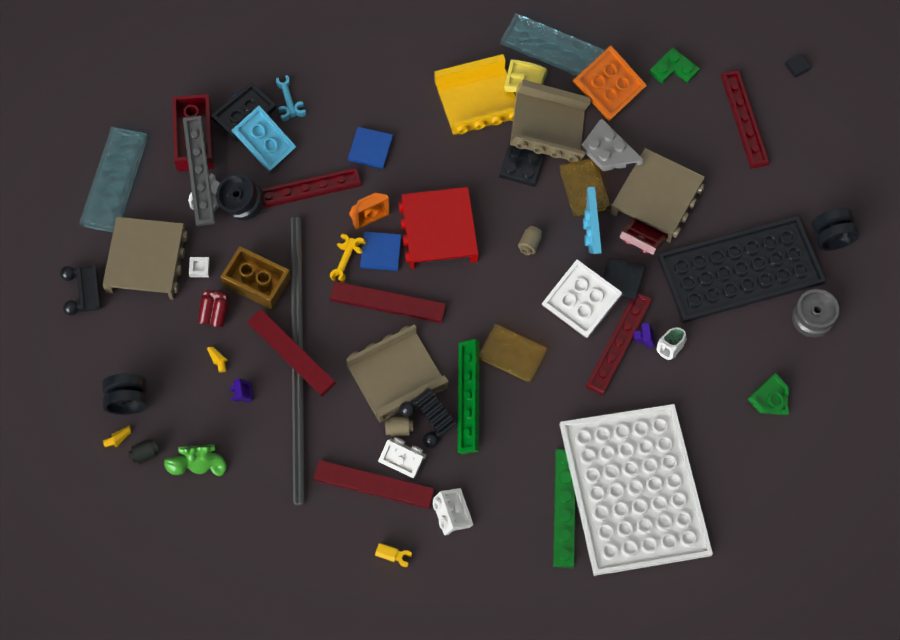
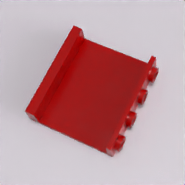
M468 187L401 194L402 201L398 202L399 213L403 212L404 217L400 218L401 228L405 229L406 235H403V244L408 247V252H405L406 263H410V269H414V263L461 257H469L470 263L478 262V249Z

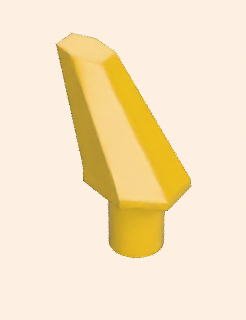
M208 347L207 350L213 360V364L218 366L219 372H225V363L228 359L214 347Z
M130 425L113 433L111 438L104 439V446L115 445L117 447L131 433Z

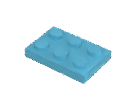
M257 106L231 130L268 172L296 147L260 106Z

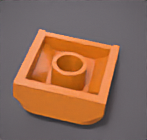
M373 193L358 200L357 204L349 212L355 229H360L389 215V197L386 194Z

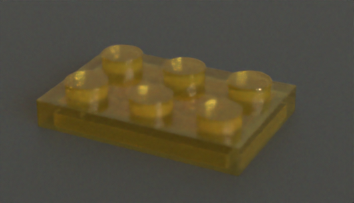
M591 159L560 165L559 170L574 217L584 215L587 187H595L597 212L610 209V203L599 168Z
M495 324L479 354V359L530 383L547 352V348Z

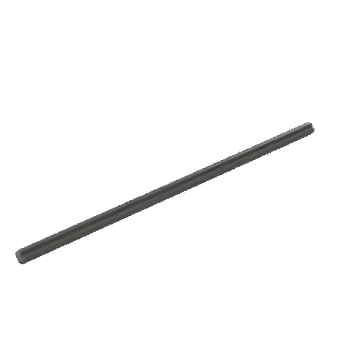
M292 217V340L303 350L301 218ZM292 368L293 503L299 506L305 503L303 378Z

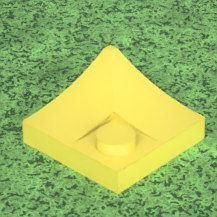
M511 60L504 86L505 91L516 92L518 85L523 79L543 85L547 75V68L526 61Z

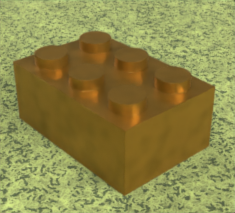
M239 246L222 273L221 281L223 287L273 310L291 281L289 269Z

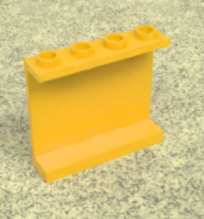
M504 54L434 71V81L453 135L464 134L474 129L480 130L490 125H499L509 120L513 121L515 94L514 92L505 91L504 88L507 77Z

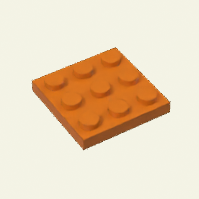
M611 45L572 80L586 97L591 98V102L608 121L647 86Z

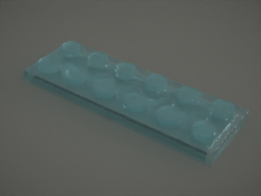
M515 13L500 43L576 76L605 51Z
M111 127L79 222L80 226L108 232L114 231L116 217H122L148 138L146 133Z

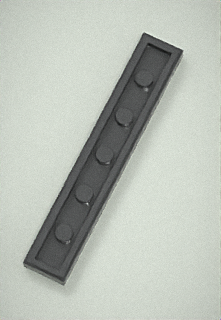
M202 116L183 118L196 226L215 224Z

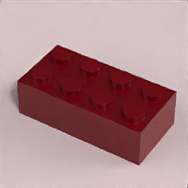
M209 94L172 96L174 162L177 172L189 171L183 118L202 116L208 169H214L212 109Z

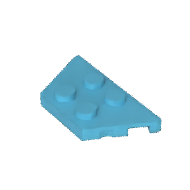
M587 187L585 218H583V229H586L584 242L585 246H588L589 253L599 254L601 253L596 192L595 187Z

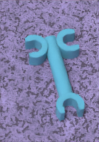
M285 76L286 81L284 83L280 82L279 78H276L277 87L282 89L287 107L280 106L278 108L279 113H286L281 115V121H287L290 117H295L296 115L304 117L306 110H298L304 107L303 102H297L295 105L293 103L289 90V76Z

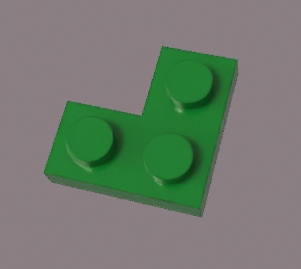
M672 48L650 69L649 74L662 84L673 73L686 83H689L699 73L700 68Z

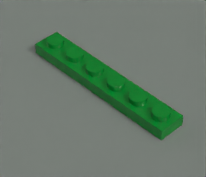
M476 339L459 342L458 453L461 455L479 452V341Z
M556 449L553 567L573 568L575 491L566 451Z

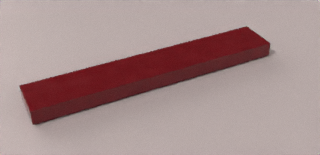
M740 71L722 73L721 78L750 168L768 166L770 162Z
M357 167L263 188L265 199L262 209L360 187L361 181Z
M334 281L330 301L442 323L446 307L445 303Z
M638 293L636 301L630 300L586 384L587 389L602 396L604 395L634 337V332L637 331L652 302L651 298Z
M260 309L247 321L322 397L336 384L264 311Z
M321 460L318 461L313 478L314 481L426 509L430 508L434 488Z

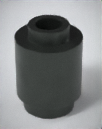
M146 439L131 446L132 451L128 452L132 462L137 461L138 465L155 458L156 454L160 453L154 439Z

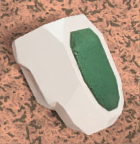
M679 327L669 329L658 341L657 352L666 360L675 358L687 340L685 331Z

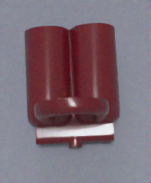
M205 290L204 295L201 297L198 322L201 324H211L215 327H223L228 294L218 290Z

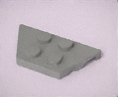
M603 119L599 120L582 144V150L586 152L585 154L602 171L626 168V164L637 163V166L643 164V159Z

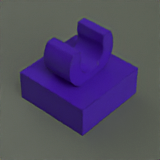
M650 323L642 324V331L634 332L636 343H645L647 348L655 347L654 331Z
M241 378L234 380V386L229 388L230 391L235 392V396L231 397V400L246 403L254 401L251 382Z

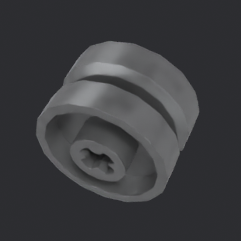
M812 289L806 291L801 295L793 310L792 321L794 327L806 337L817 338L824 336L830 331L839 316L838 302L832 294L825 290Z

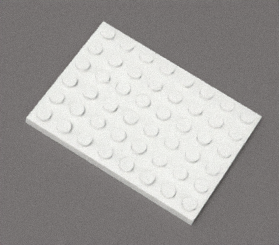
M674 404L560 422L559 425L594 576L712 556L713 553Z

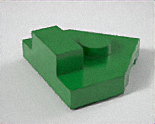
M777 373L770 376L747 398L760 413L789 414V387Z

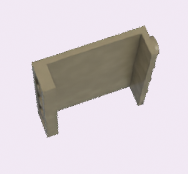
M523 79L516 89L510 145L516 146L519 149L532 150L538 154L551 155L553 158H562L569 162L579 163L586 153L581 151L584 113L590 105L591 98Z
M645 148L640 156L643 159V164L638 166L637 163L635 164L613 202L610 214L617 217L621 211L668 234L667 242L670 243L673 237L677 238L681 230L679 227L681 222H686L689 213H687L689 208L693 209L695 206L697 193L701 195L705 184H703L705 177Z
M116 217L103 280L105 292L113 294L114 288L168 293L169 299L174 300V294L178 293L179 289L177 278L182 273L180 262L185 256L183 245L188 240V231L185 230L184 223Z
M415 324L410 327H403L394 335L385 336L382 341L376 344H369L360 352H353L346 359L349 371L379 423L399 414L401 403L411 401L414 397L421 394L425 388L431 389L434 395L448 388L446 376H441L416 333Z

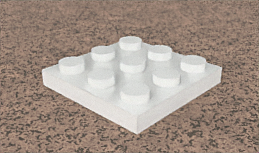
M576 260L542 302V305L588 339L622 296V292L579 260Z

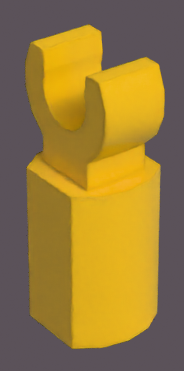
M379 542L375 556L392 562L398 561L401 566L408 567L409 563L403 561L402 558L404 556L412 557V553L408 550L401 552L395 547Z

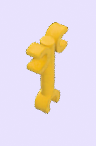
M341 234L340 237L345 242L342 244L337 243V246L345 251L337 269L332 270L330 273L332 281H335L338 275H340L338 279L341 283L345 281L346 276L343 272L353 249L356 253L360 254L363 251L358 245H366L363 238L354 239L349 238L346 234Z

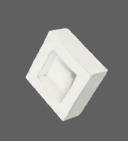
M190 257L189 277H209V257Z

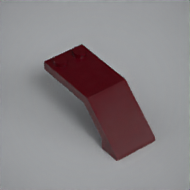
M634 218L622 231L619 238L623 239L628 245L639 247L646 254L654 255L668 238V234Z

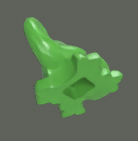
M215 444L178 447V452L184 456L167 457L164 461L165 469L172 475H182L186 469L196 474H203L211 469L212 473L216 476H222L227 470V464L221 455L211 452L215 450Z

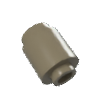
M529 226L524 231L518 244L523 254L530 255L536 252L542 239V231L539 228Z
M405 416L386 419V435H391V437L410 436L409 432H413V420H409Z

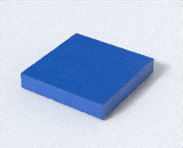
M357 127L348 161L384 169L393 135Z
M364 232L363 239L366 245L362 244L363 252L361 253L360 268L398 271L401 234Z

